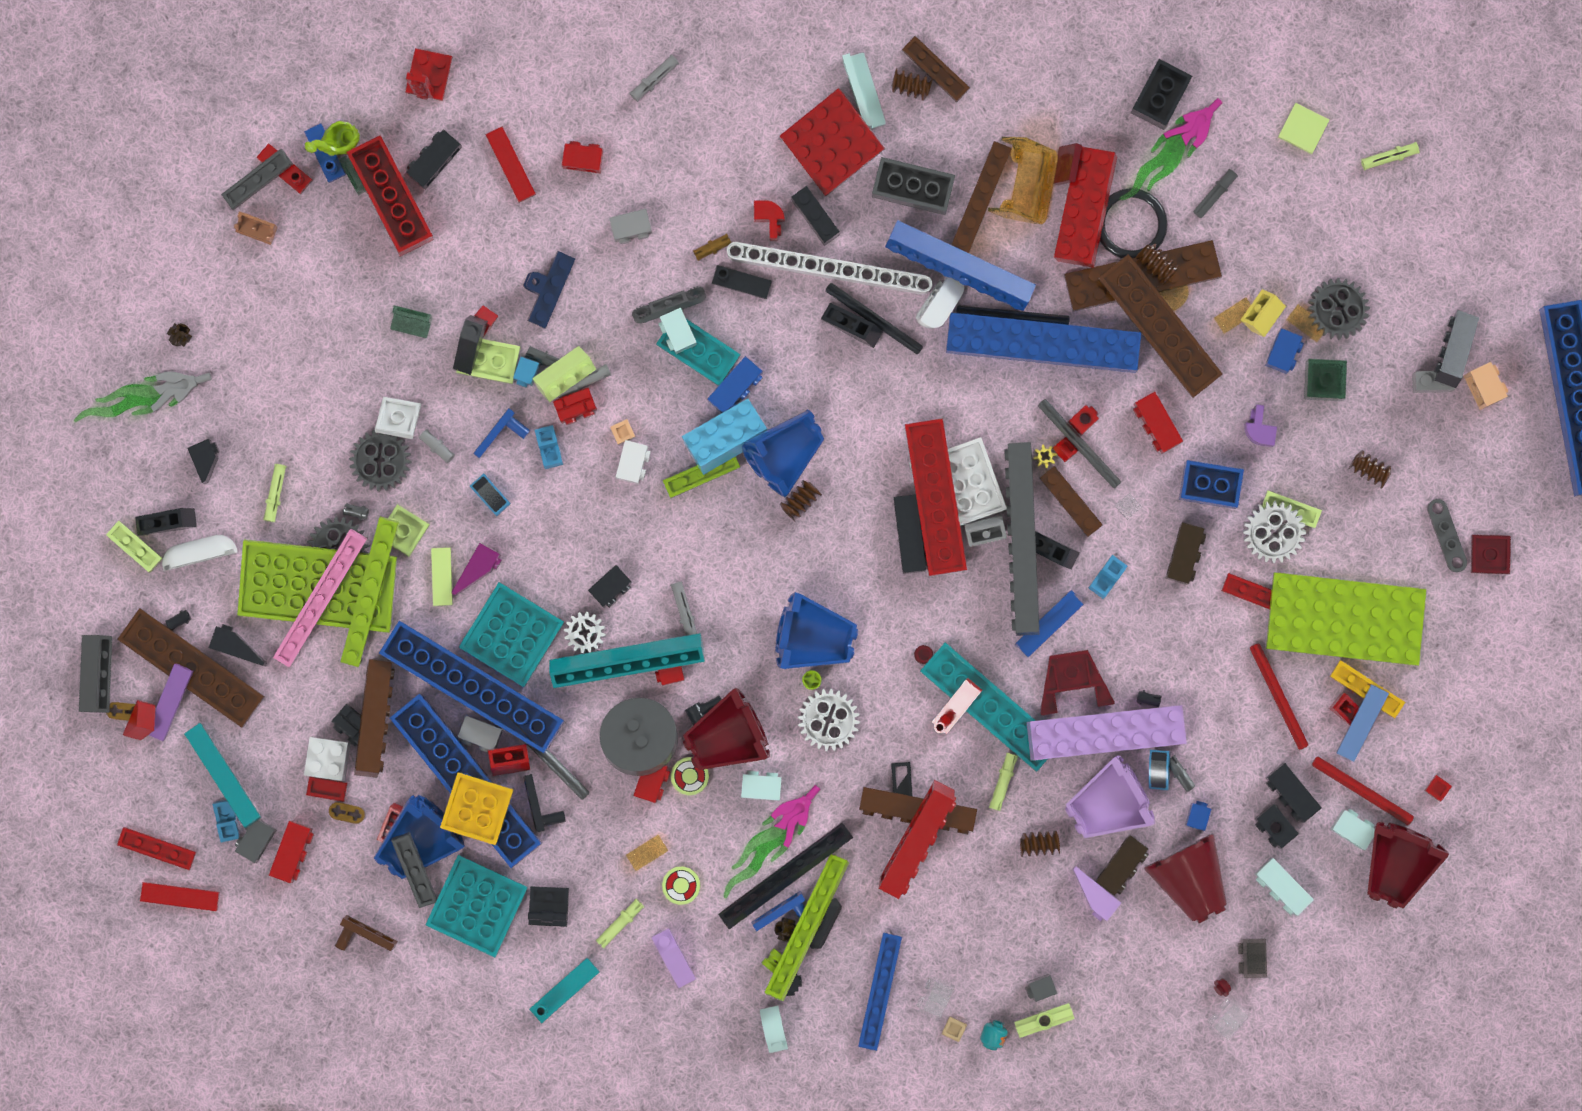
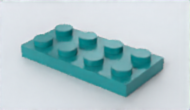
M686 319L697 345L676 354L674 350L670 351L666 342L669 339L667 333L662 334L656 343L658 347L718 386L724 381L741 356V354L688 319Z

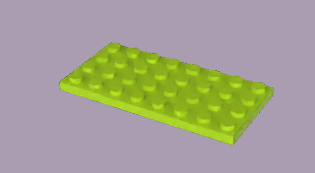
M244 539L237 615L295 622L337 550ZM358 553L317 621V625L350 627L370 553ZM396 556L389 557L369 631L387 633L391 631L397 564Z
M1274 572L1266 649L1419 666L1426 589Z

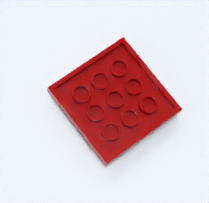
M840 88L835 90L780 135L781 139L825 196L834 191L885 150V147Z

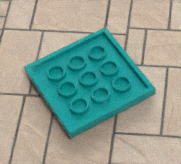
M498 582L459 648L522 687H525L563 626L564 621Z
M458 855L425 925L496 958L528 887Z

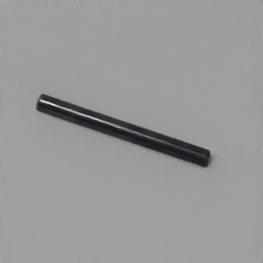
M833 283L827 286L826 292L867 321L874 323L879 329L918 355L921 352L923 346Z
M958 305L956 308V313L1065 325H1069L1070 317L1067 315Z

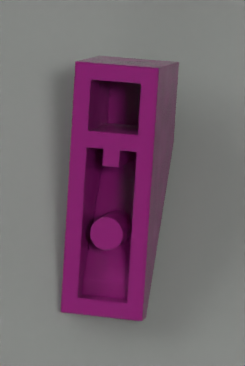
M479 543L451 593L457 596L491 573L493 569L497 570L502 561L499 559L501 555Z

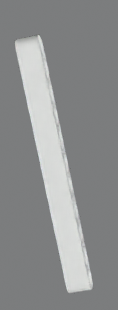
M740 242L730 243L727 247L728 258L734 262L921 295L928 294L932 288V280L926 275ZM737 247L741 250L738 256L730 254L732 248ZM757 251L760 254L759 258L756 260L749 257L750 252ZM769 255H777L778 261L775 263L769 262ZM793 257L797 260V264L789 266L787 260ZM808 261H814L816 267L809 270L805 264ZM827 264H832L835 267L832 273H827L824 270ZM850 267L854 273L851 276H845L843 270ZM870 271L873 276L871 279L866 280L862 277V273ZM883 274H888L891 277V281L884 283L880 277ZM906 277L910 280V284L902 286L899 280ZM926 281L929 287L925 290L920 289L918 283Z

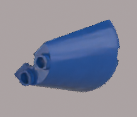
M808 409L746 440L742 446L743 454L754 472L760 478L763 477L765 481L769 482L768 486L783 497L789 494L824 441L821 433L822 429L818 424L814 423V415Z
M792 593L788 598L790 604L788 607L784 606L778 625L775 652L779 653V658H776L777 666L781 669L849 663L850 659L854 656V648L851 645L852 641L856 640L858 636L857 624L800 593Z
M412 795L400 811L377 850L374 859L379 865H388V870L392 875H397L404 879L406 875L391 841L392 838L410 832L425 868L463 849L465 845L460 834L440 828L445 813L437 805L423 796L418 795L415 797Z

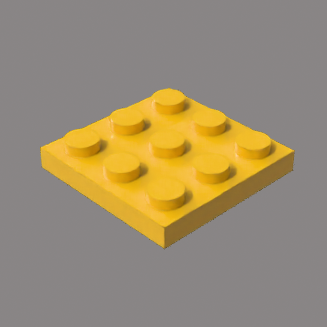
M458 772L440 828L496 845L513 789Z

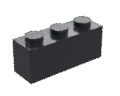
M444 129L441 132L438 131L432 137L433 142L420 151L419 155L421 156L407 166V175L425 190L462 148V145Z
M807 186L791 196V201L824 246L840 236V231Z
M1282 763L1265 777L1268 788L1272 792L1276 790L1280 795L1278 800L1284 807L1289 806L1292 810L1290 814L1297 822L1300 820L1302 823H1305L1322 809L1286 763Z

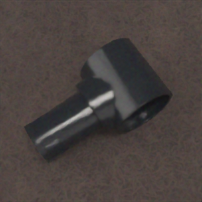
M717 696L706 703L702 702L700 704L698 702L686 709L685 712L694 725L722 699L720 696Z

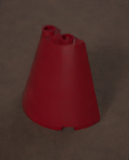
M738 688L731 690L683 735L685 739L683 744L687 751L691 750L693 754L691 758L692 764L698 770L765 760L770 757V750H766L765 747L769 744L764 729L750 702H744L745 695Z
M1378 822L1374 831L1367 895L1375 901H1380V899L1388 901L1387 905L1390 907L1404 909L1448 858L1449 853L1440 844L1436 847L1432 839L1419 832L1390 822L1387 826L1384 825V822Z
M1213 833L1165 859H1160L1144 867L1152 879L1192 921L1197 920L1198 923L1209 919L1207 915L1213 912L1217 915L1226 910V897Z

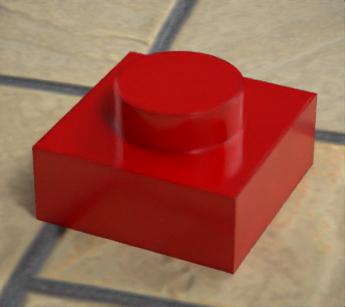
M1067 437L1063 438L1052 448L1064 462L1078 452Z
M1435 775L1424 791L1439 802H1442L1452 786Z

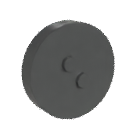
M631 698L622 701L607 713L601 724L600 744L606 759L615 769L627 775L644 776L657 772L671 760L677 748L678 733L672 715L663 705L651 699Z

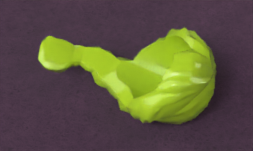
M336 121L325 130L321 140L306 142L305 149L310 153H314L318 149L330 156L347 154V151L357 146L360 134L355 125L349 122Z

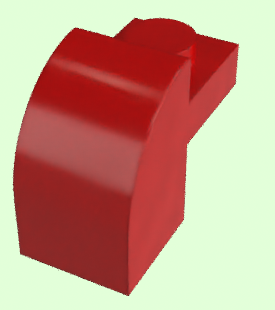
M754 200V222H769L770 241H777V236H781V224H777V222H785L782 209L772 201Z

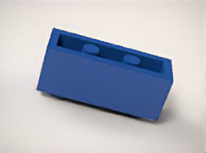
M745 356L708 397V402L721 413L736 406L740 398L744 400L749 395L750 391L748 389L752 385L756 386L763 379L761 376L763 371Z

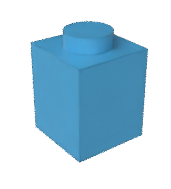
M521 357L513 377L517 381L516 384L525 388L528 385L533 386L534 381L532 378L537 375L540 364Z

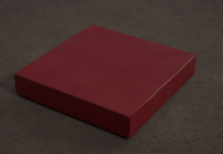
M1073 143L1059 147L1052 184L1062 185L1076 181L1082 144Z
M1471 535V573L1510 574L1511 536Z

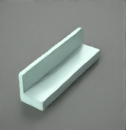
M849 53L842 55V61L860 116L870 129L885 125L886 121L865 54L859 53L850 56Z

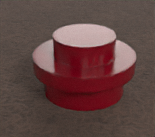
M926 645L917 647L914 652L915 660L920 664H926L933 657L932 649Z
M1223 978L1214 981L1216 993L1227 997L1232 990L1229 983Z

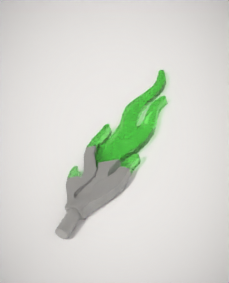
M164 372L152 377H145L144 380L147 382H166L158 386L140 384L123 386L104 398L95 399L96 402L107 403L119 397H126L121 402L110 407L88 408L82 411L74 419V422H78L90 415L116 417L126 410L137 406L148 407L132 412L133 416L154 413L171 397L175 396L168 404L170 407H173L182 402L198 384L210 381L212 378L210 373L195 377L194 375L188 376L177 372Z

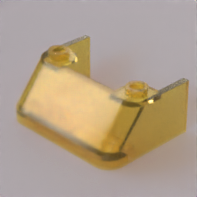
M1002 137V141L1012 145L1010 155L1012 160L1018 164L1012 200H1004L1000 208L988 207V212L1006 219L1032 224H1044L1048 215L1058 162L1057 152L1026 137Z

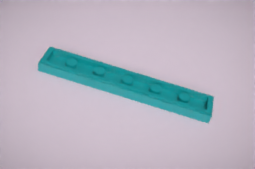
M199 723L185 732L184 735L244 828L249 827L262 818L203 725Z

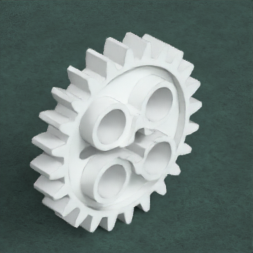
M1267 501L1265 508L1259 504V511L1252 509L1254 516L1247 515L1250 522H1244V526L1248 527V529L1243 530V533L1248 535L1244 537V541H1250L1247 544V548L1253 547L1252 555L1258 552V559L1265 556V562L1272 558L1273 563L1276 562V558H1279L1282 563L1284 556L1290 560V553L1297 555L1295 548H1302L1299 542H1305V538L1301 535L1306 534V530L1301 529L1305 527V523L1300 522L1303 519L1302 516L1296 517L1298 510L1295 509L1291 512V505L1284 508V502L1277 506L1276 501L1273 502V506H1270ZM1272 515L1280 516V520L1276 523L1271 522L1269 519ZM1287 520V523L1281 526L1282 522ZM1258 528H1264L1266 530V533L1262 536H1258L1256 534V530ZM1286 528L1293 529V533L1290 536H1285L1283 531ZM1271 529H1278V534L1271 535ZM1268 538L1267 542L1262 544V541ZM1276 541L1279 543V547L1271 549L1269 544Z
M822 689V695L815 692L816 698L813 699L811 696H808L810 702H803L806 708L799 709V711L804 714L803 716H798V719L803 720V723L798 724V726L804 727V730L800 733H807L804 740L811 739V746L818 743V750L823 745L825 746V751L828 750L829 746L835 751L836 745H839L841 749L843 748V741L849 744L848 737L855 738L852 731H858L854 724L860 723V721L855 720V717H858L860 714L853 712L857 706H850L853 700L846 701L847 694L840 697L839 690L835 695L832 689H830L829 694H826L825 690ZM819 703H827L829 709L826 713L818 711L817 706ZM832 704H836L832 715L834 723L829 724L826 735L822 736L826 723L823 718L828 717ZM838 709L846 711L847 716L845 719L840 720L836 717L835 713ZM815 720L822 723V728L819 731H814L811 728V723ZM830 728H839L840 735L837 738H832L829 735Z

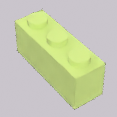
M578 346L532 379L540 393L551 402L595 371L596 368L590 357Z

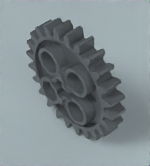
M1337 278L1335 283L1332 279H1329L1328 285L1326 282H1322L1321 287L1317 286L1315 288L1316 292L1311 293L1310 296L1313 299H1310L1308 303L1312 306L1308 307L1307 311L1312 312V314L1308 318H1314V322L1311 325H1318L1317 332L1321 329L1324 330L1323 336L1330 333V339L1335 335L1338 340L1342 338V335L1345 339H1348L1349 333L1355 336L1356 330L1360 332L1362 330L1361 325H1366L1367 322L1364 319H1367L1370 315L1365 312L1369 311L1370 307L1365 306V304L1368 303L1369 299L1362 298L1366 293H1359L1361 287L1359 286L1355 289L1354 281L1348 285L1347 279L1343 283H1341L1340 278ZM1338 292L1344 293L1346 299L1341 300L1338 297ZM1322 302H1327L1330 309H1324ZM1341 307L1342 310L1337 311L1335 308ZM1348 309H1353L1356 316L1349 315ZM1332 318H1337L1340 325H1334Z
M375 430L372 431V436H370L366 432V439L364 440L359 437L361 443H354L357 449L350 450L354 457H350L349 460L353 461L354 464L349 467L356 469L352 475H359L356 480L357 482L364 480L363 487L370 484V490H373L376 486L378 492L381 491V487L388 491L389 485L395 489L396 481L402 484L400 478H407L404 471H410L406 464L412 463V461L407 460L411 453H405L409 447L407 445L402 446L404 440L397 441L398 436L391 437V435L381 433L377 435ZM383 444L381 457L385 459V462H381V477L379 478V463L376 462V459L380 458L379 445ZM370 446H375V454L371 456L368 455L367 448ZM388 447L395 448V454L393 456L386 455V449ZM368 465H374L375 471L371 475L366 473ZM387 466L394 467L392 475L388 476L385 474Z
M338 517L334 518V522L328 518L327 525L321 521L320 525L322 528L314 527L317 533H310L313 540H308L307 543L311 544L312 547H327L336 550L334 545L339 544L344 532L348 533L352 529L362 535L365 530L358 531L360 525L352 526L353 520L346 523V517H343L341 522H339ZM331 530H336L339 533L337 540H332L329 537ZM364 544L363 547L361 548L360 552H361V553H369V552L364 551V550H365V548L370 547V545Z

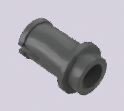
M348 503L345 504L344 507L346 509L344 508L343 515L357 517L361 521L367 519L369 509L366 506L360 507Z

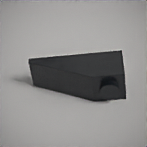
M829 303L821 317V320L872 348L875 347L883 333L874 323L832 303Z
M472 315L465 319L459 337L453 369L469 375L472 374L488 321Z
M178 508L135 517L137 536L197 527L195 508Z
M1035 531L1036 553L1072 570L1080 552Z
M224 624L221 627H215L209 645L210 649L266 667L267 663L238 633L232 631L233 627Z

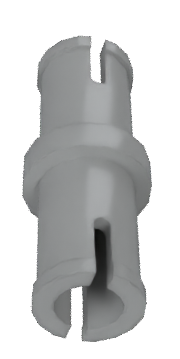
M428 429L421 433L419 439L431 448L430 451L439 455L446 463H449L454 458L455 454L443 445L444 442L441 439L438 440Z

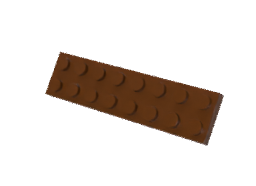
M1213 240L1162 251L1160 256L1168 255L1166 261L1173 259L1172 267L1177 264L1179 265L1175 274L1165 284H1163L1165 279L1158 280L1159 274H1152L1154 268L1148 270V263L1141 264L1143 258H1132L1158 292L1222 278ZM1117 262L1064 274L1073 312L1116 302L1099 281L1098 277Z
M1129 254L1098 277L1099 281L1192 398L1223 375Z
M141 608L138 609L117 639L168 676H170L172 668L176 663L192 670L193 674L186 689L241 728L245 726L265 698L264 695Z

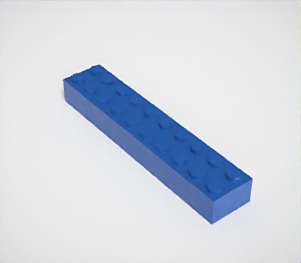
M1582 300L1543 306L1539 309L1574 497L1582 496Z
M950 313L946 353L1136 373L1138 371L1141 332Z
M398 621L379 652L382 656L544 754L565 722L563 719L401 621ZM509 715V716L515 721V723H516L534 742H532L507 716Z
M418 694L390 717V720L450 794L458 772L493 783L422 694ZM509 803L497 844H492V846L509 867L513 868L538 848L542 842Z

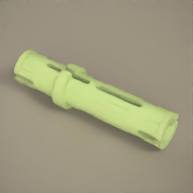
M1417 142L1402 147L1396 146L1393 150L1361 159V163L1365 171L1396 160L1402 161L1405 157L1419 154L1420 151ZM1407 150L1405 153L1393 156V154ZM1388 156V158L1373 162L1374 160Z
M274 464L268 499L265 500V503H267L263 518L265 521H276L277 509L281 504L279 499L287 467L285 465Z
M1006 753L1002 769H999V779L989 808L1001 811L1011 777L1014 776L1013 770L1018 756Z
M635 899L625 911L622 910L620 912L621 915L596 939V942L605 948L629 922L632 923L634 921L633 918L645 906L638 899Z

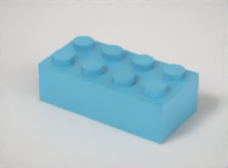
M746 399L683 435L682 438L685 446L704 475L741 454L744 442L766 431L767 428L750 400Z

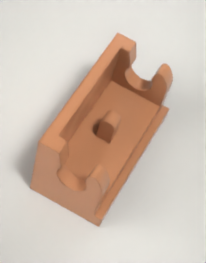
M239 211L237 215L238 222L234 224L235 232L271 245L278 227L273 223Z

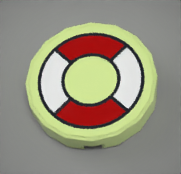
M692 757L677 761L671 772V782L674 788L685 795L700 793L707 786L709 780L708 769L698 770V768H695L691 761Z
M684 866L675 867L664 876L662 890L670 902L678 905L688 904L699 894L700 879L690 868Z

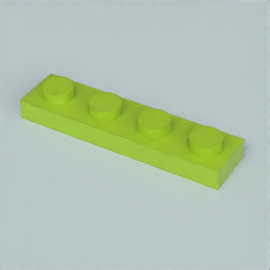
M735 456L704 475L697 465L663 480V483L671 499L740 468V465Z

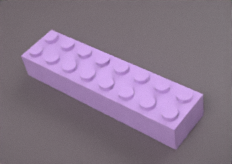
M1182 705L1027 722L1031 761L1187 744Z

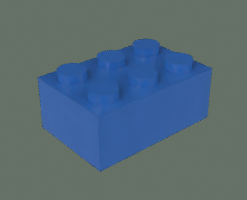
M1186 460L1184 462L1179 500L1236 509L1239 505L1244 469Z

